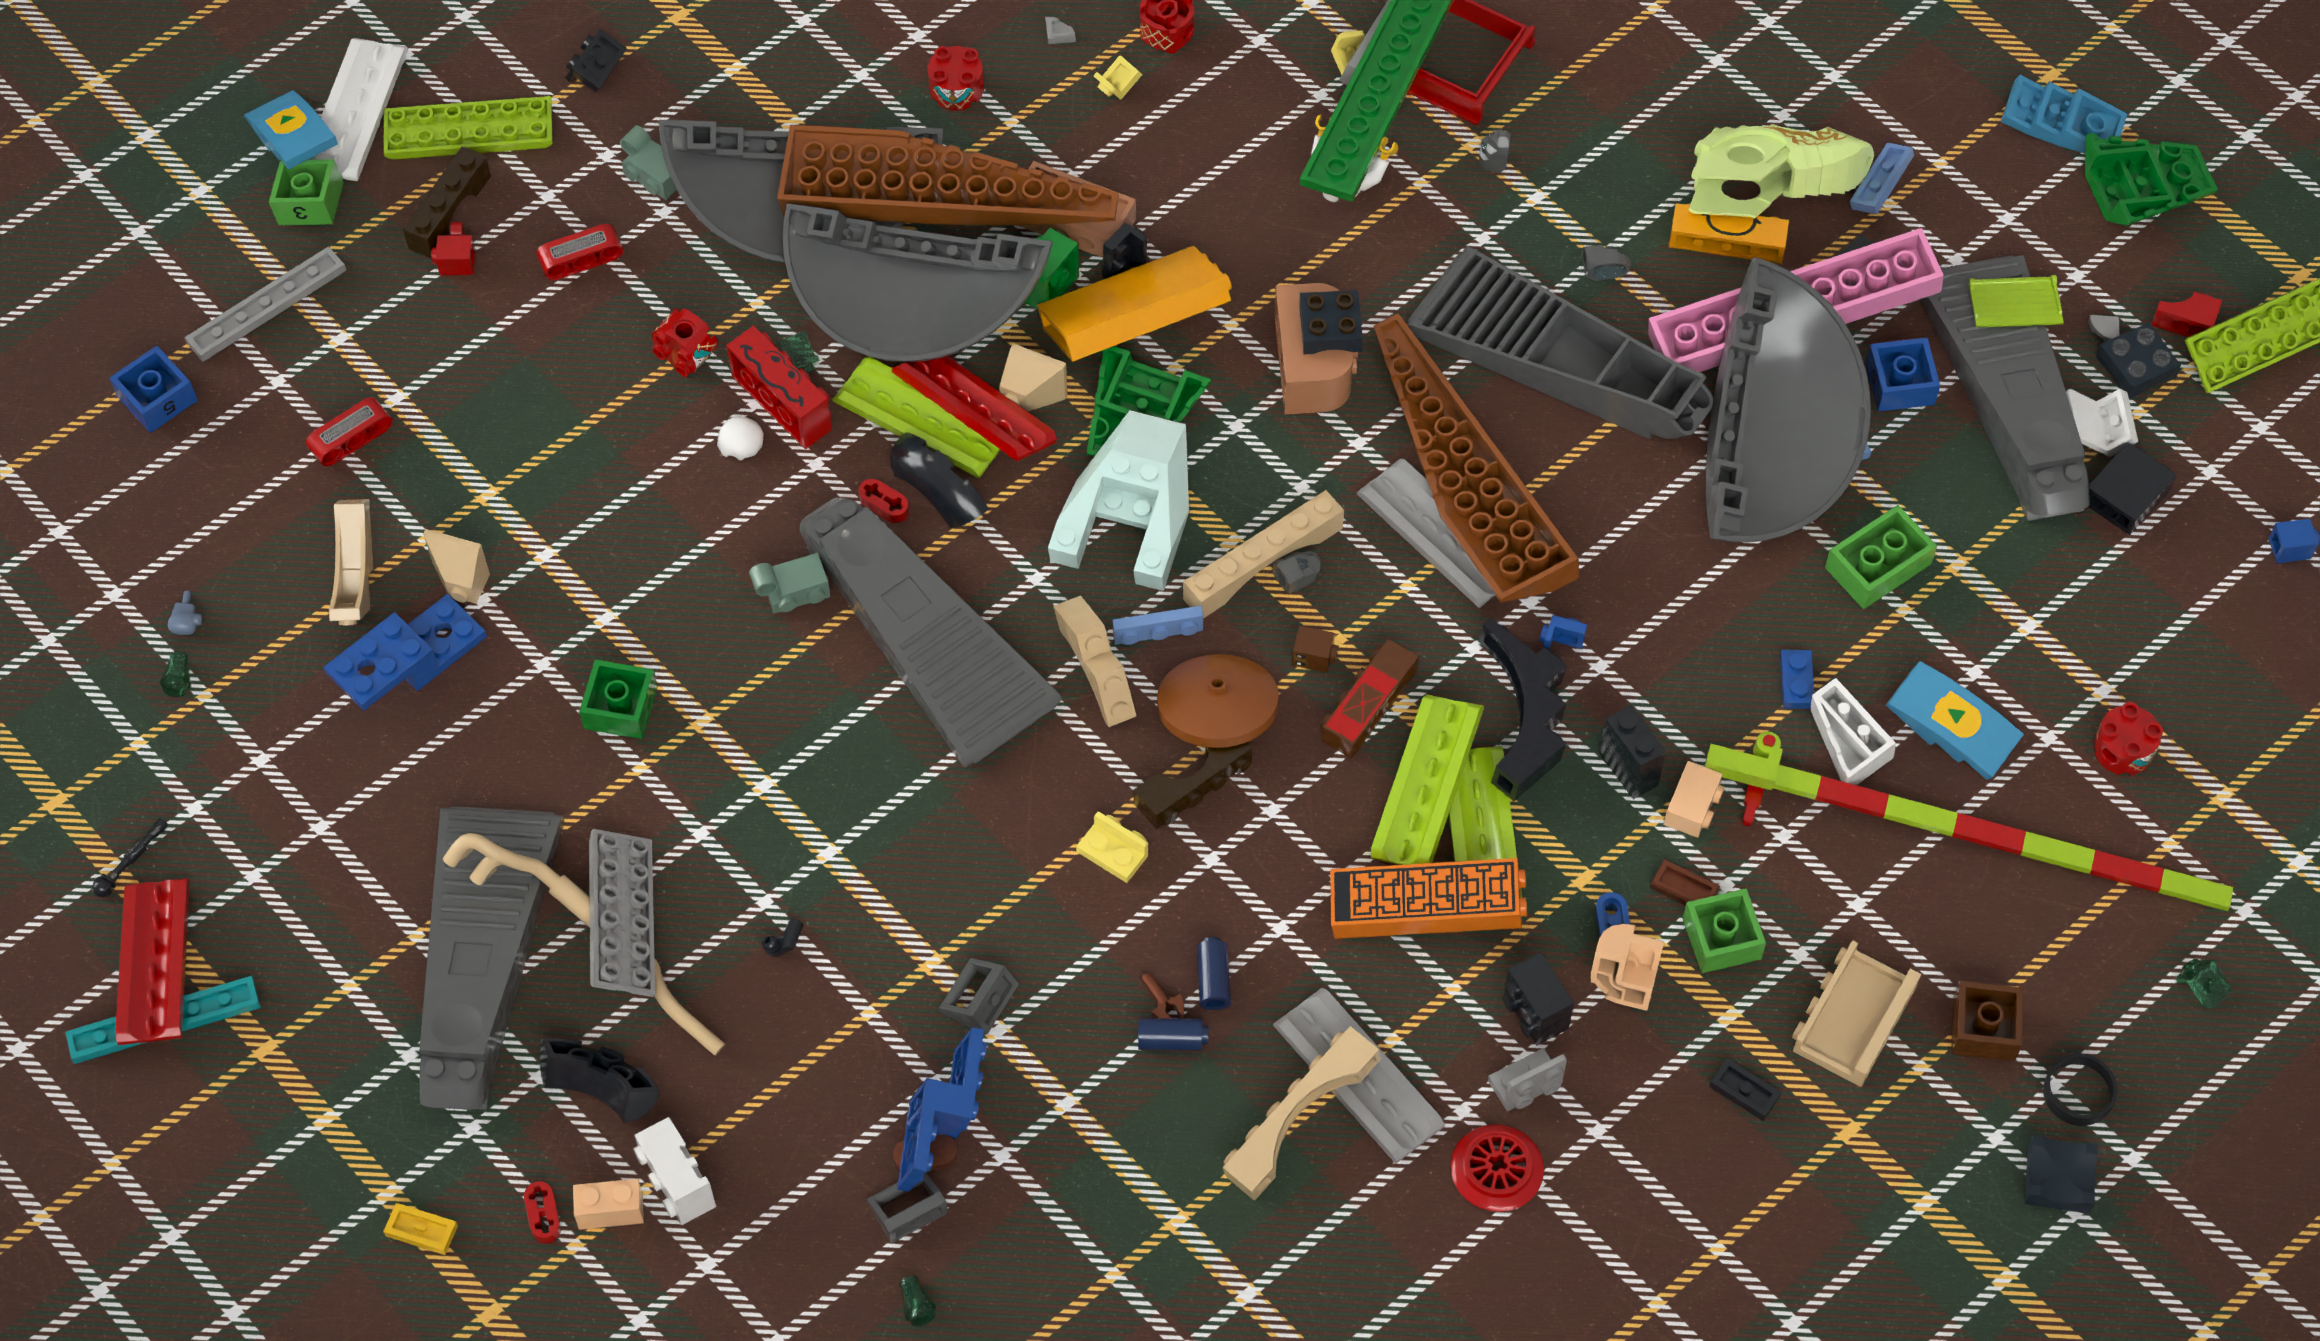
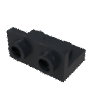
M599 29L594 37L590 34L580 47L584 50L582 55L579 57L575 54L566 66L570 72L565 79L570 82L574 76L595 92L598 91L627 50L625 46L601 29Z
M1124 223L1103 244V277L1109 278L1125 272L1129 265L1136 268L1146 264L1147 237L1140 229L1133 228Z

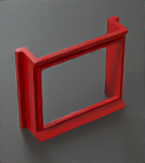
M1454 0L1448 12L1511 40L1512 43L1476 94L1421 68L1408 93L1478 126L1483 119L1484 103L1522 48L1526 47L1531 50L1535 44V26H1526L1473 0Z

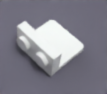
M2072 389L2066 391L2082 444L2111 457L2118 453L2127 442L2132 445L2138 442L2126 391L2118 389L2098 401L2092 400Z

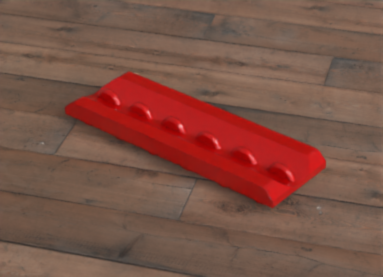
M949 356L927 361L904 362L892 368L891 372L905 383L918 390L926 398L932 400L947 413L956 417L967 427L977 432L1016 461L1049 447L1057 441L1053 429Z
M189 878L127 884L124 888L115 1029L118 1045L182 1038Z

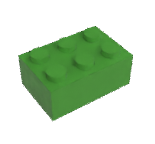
M1897 505L1830 549L1825 569L1865 609L1930 566L1937 545Z

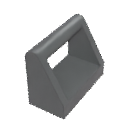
M970 958L938 1010L969 1028L982 1029L984 1034H988L1019 983L1004 965ZM976 972L986 976L985 981L967 1009L955 1006Z
M926 1172L923 1175L922 1181L920 1183L917 1182L913 1188L923 1184L930 1197L889 1219L880 1206L907 1192L897 1190L898 1182L866 1199L891 1244L948 1214L945 1198Z

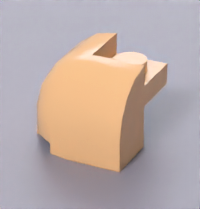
M1620 924L1611 926L1603 931L1599 938L1591 970V983H1595L1606 994L1605 999L1647 1011L1664 941L1633 934L1635 925Z

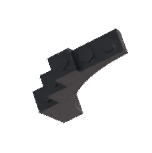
M1490 618L1483 624L1478 642L1495 657L1507 674L1515 691L1520 713L1518 737L1511 750L1496 765L1491 783L1512 801H1515L1562 759L1567 743L1562 740L1559 734L1551 730L1562 721L1567 704L1558 694L1552 693V691L1562 683L1567 665L1545 647L1536 654L1530 646L1522 643L1512 635L1505 626Z

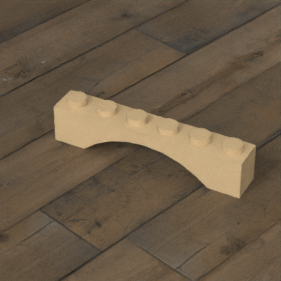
M1327 490L1323 491L1184 580L1183 600L1189 607L1201 606L1203 618L1207 617L1224 606L1247 581L1275 560L1299 548L1320 544L1343 529V508Z
M1351 1026L1345 1032L1340 1031L1335 1035L1330 1043L1331 1048L1323 1056L1320 1054L1311 1062L1309 1066L1310 1071L1303 1079L1298 1078L1291 1084L1287 1097L1281 1103L1279 1101L1274 1103L1267 1112L1266 1116L1268 1118L1260 1126L1255 1125L1246 1135V1142L1239 1150H1232L1225 1158V1165L1223 1166L1225 1176L1254 1201L1276 1178V1165L1280 1146L1288 1128L1296 1117L1310 1103L1327 1092L1346 1085L1361 1083L1381 1060L1379 1049Z

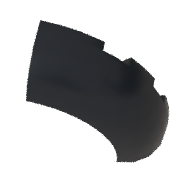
M907 432L896 441L890 455L894 476L905 480L921 492L937 509L950 528L965 525L989 510L969 480L966 479L964 481L959 475L955 474L952 471L954 464L939 450L934 453L925 447L927 443L924 439Z
M541 1038L539 1057L544 1088H564L591 1095L610 1106L619 1115L623 1123L637 1120L646 1115L655 1105L660 1092L658 1086L643 1068L638 1067L635 1069L624 1062V1055L603 1046L600 1050L581 1046L582 1041Z

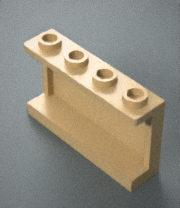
M1852 940L1848 949L1842 947L1834 962V964L1838 965L1834 974L1831 972L1826 974L1820 986L1824 990L1820 999L1814 996L1806 1011L1810 1017L1806 1024L1801 1021L1799 1022L1792 1038L1796 1040L1793 1052L1862 1087L1917 988L1922 974L1910 969L1907 975H1904L1857 951L1858 943Z

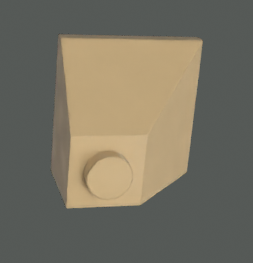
M1012 344L999 386L1000 393L1027 412L1065 400L1068 395L1066 363Z
M425 529L423 535L432 563L448 595L458 602L464 603L468 601L477 604L490 576L481 544Z

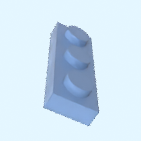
M1887 143L1851 198V209L1877 215L1914 157L1913 148Z
M1195 606L1112 620L1115 645H1131L1142 640H1162L1168 636L1179 634L1192 635L1198 631H1203L1202 607Z

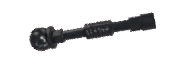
M159 818L153 824V827L147 832L148 834L128 850L124 855V859L113 871H110L107 875L102 874L94 880L92 890L96 896L108 897L112 893L113 888L117 886L115 881L119 878V875L129 864H133L147 850L146 846L168 827V824L163 819Z

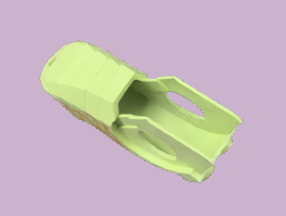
M1774 124L1751 127L1742 125L1736 129L1727 126L1721 129L1715 127L1711 134L1703 140H1699L1694 150V154L1697 156V163L1692 171V179L1695 180V194L1689 211L1694 214L1756 218L1782 193V196L1790 198H1805V195L1818 196L1819 194L1831 196V193L1845 194V192L1851 189H1856V186L1861 184V181L1867 176L1874 158V151L1871 144L1830 127L1819 131H1802ZM1727 180L1753 181L1759 185L1761 192L1753 199L1737 200L1725 195L1721 186Z

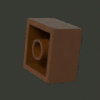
M1959 981L1953 996L1951 1054L2015 1061L2022 1047L2024 988Z

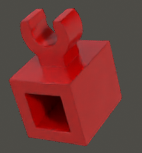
M451 222L450 235L437 236V245L432 247V263L437 264L440 275H474L476 250L472 235H465V231H462L463 222Z

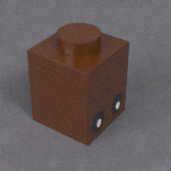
M1299 626L1293 648L1292 666L1327 673L1330 662L1335 663L1338 655L1339 645H1334L1335 633Z

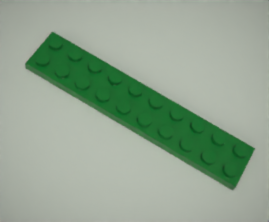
M1454 0L1390 1L1300 177L1301 186L1353 202L1380 148L1382 139L1390 129Z

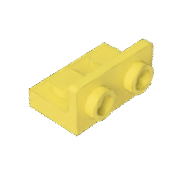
M1097 812L1094 816L1093 826L1078 843L1076 851L1128 883L1148 857V842L1139 832L1129 831L1121 826V823L1111 815L1105 816Z

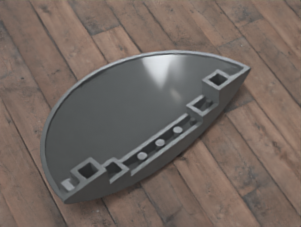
M659 120L661 148L669 175L678 193L695 216L714 234L736 248L763 259L785 263L783 251L784 216L777 197L789 132L744 130L741 127H716V121ZM886 128V130L908 132L912 137L919 139L923 137L934 140L935 143L942 145L943 128ZM872 221L876 225L900 228L904 224V222Z
M788 203L783 222V251L787 273L797 298L811 319L825 333L847 348L868 357L895 362H919L942 358L973 346L991 335L1012 317L1031 294L1045 268L1053 244L1052 241L998 234L997 239L978 237L977 240L880 226L872 221L846 218L837 210Z
M1756 257L1752 258L1730 322L1716 380L1708 433L1706 508L1711 539L1726 542L1748 543L1766 541L1799 530L1816 520L1839 499L1852 481L1861 463L1870 429L1871 404L1867 373L1856 342L1845 322L1833 306L1805 280L1787 269Z

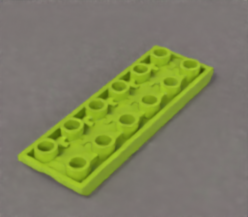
M551 96L384 108V156L393 160L456 155L461 147L477 153L540 149L547 148L553 144Z
M2320 278L2185 339L2205 392L2210 393L2319 343Z
M864 357L848 381L834 396L833 402L899 437L907 432L924 439L927 443L926 448L934 453L939 450L955 466L980 478L1001 449L988 442L956 417L947 413L939 405L905 383L891 372V367L871 357Z
M1427 694L1422 698L1371 847V859L1397 865L1433 862L1484 710L1483 705L1454 701Z
M1502 746L1470 749L1448 815L1454 862L1517 858L1510 799L1491 783L1496 765L1504 758Z

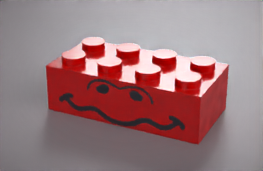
M752 326L726 345L732 378L805 450L832 431V414L829 410L828 402L830 398L822 387L817 388L802 368L798 370L793 365L789 355L783 350L779 351L774 346L772 339L767 333H761L755 326Z

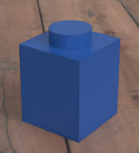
M2310 518L2275 523L2268 538L2277 564L2311 559L2320 544L2319 533L2316 529H2313Z

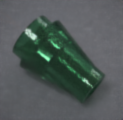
M174 651L170 654L169 662L160 681L163 692L168 696L182 697L191 687L188 655L182 651Z
M911 1275L903 1278L899 1285L902 1291L905 1319L910 1321L913 1326H923L930 1323L936 1316V1305L920 1284L917 1276Z

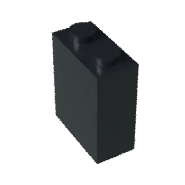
M2127 442L2088 485L2090 499L2088 507L2128 535H2131L2170 492L2177 475L2168 466L2160 464L2148 456L2143 449Z
M1632 705L1606 718L1599 754L1634 800L1659 786L1666 751Z

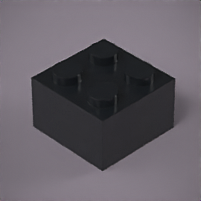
M1540 952L1509 968L1503 1002L1508 1011L1511 1013L1515 1012L1519 1018V1025L1523 1034L1527 1038L1531 1037L1537 1046L1568 1030L1574 1002L1542 953Z

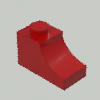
M2194 292L2191 298L2182 302L2170 303L2160 301L2151 326L2185 337H2191L2214 326L2222 300L2207 294Z

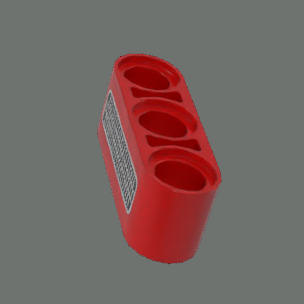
M601 224L548 242L538 248L536 255L545 277L549 280H559L614 261L623 254L624 249L613 225Z
M369 397L313 431L306 439V446L323 466L329 467L385 433L391 427L393 419L376 398Z

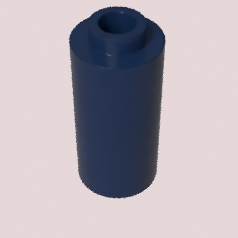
M1208 937L1197 945L1199 1004L1201 1008L1206 1010H1221L1231 1005L1228 944L1221 941L1218 937Z
M1139 1018L1138 1050L1202 1051V1044H1208V1025H1202V1019Z

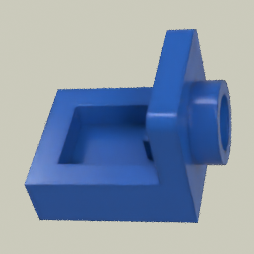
M1552 615L1549 626L1543 625L1539 642L1544 643L1543 648L1545 647L1548 651H1550L1553 641L1582 649L1588 624L1581 623L1574 618H1562Z

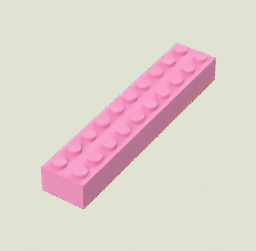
M1922 228L1790 271L1816 289L1833 306L1845 324L1940 293L1944 277ZM1741 288L1649 318L1648 335L1654 349L1675 362L1697 372L1720 366L1730 322Z

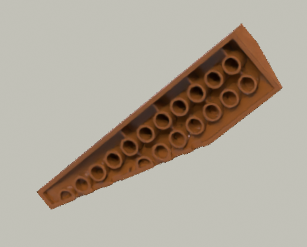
M790 125L777 200L783 216H785L788 203L837 210L846 218L868 221L946 225H1048L1115 221L1119 194L1118 192L1086 183L1081 185L1070 182L1069 178L1062 176L1057 178L1043 174V171L1031 168V170L1021 168L1016 163L978 152H973L972 154L961 151V148L949 145L947 147L940 145L929 138L923 137L919 139L912 137L910 133L900 130Z
M1399 313L1374 325L1378 343L1440 518L1500 602L1554 592L1579 578L1578 557Z

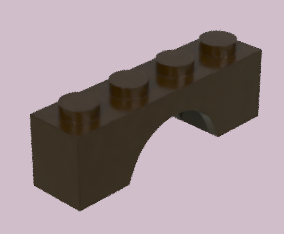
M465 147L460 148L404 227L403 231L408 249L431 258L432 247L437 245V236H448L449 224L459 203L468 195L477 197L490 179L491 174L486 156Z
M1246 742L1231 747H1205L1207 761L1199 772L1183 779H1173L1159 773L1155 774L1133 790L1134 805L1156 830L1164 824H1171L1183 810L1198 805L1204 795L1212 790L1217 791L1222 788L1227 779L1235 773L1241 774L1247 770L1252 762L1251 745Z

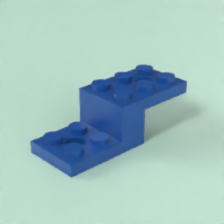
M446 594L408 625L394 612L323 668L325 673L365 711L404 679L416 691H419L484 640L487 634L454 599ZM448 628L452 630L451 634L446 638L436 636L437 632L441 629ZM365 666L375 667L374 672L370 675L364 676L359 674L360 670Z
M972 1027L954 1049L950 1083L926 1078L910 1099L897 1190L910 1192L917 1182L920 1183L925 1172L930 1171L933 1163V1153L929 1152L930 1143L935 1140L936 1135H947L955 1140L962 1131H966L969 1122L975 1120L979 1108V1102L975 1101L976 1090L980 1089L983 1072L979 1071L980 1061H983L987 1048V1043L983 1042L984 1030Z

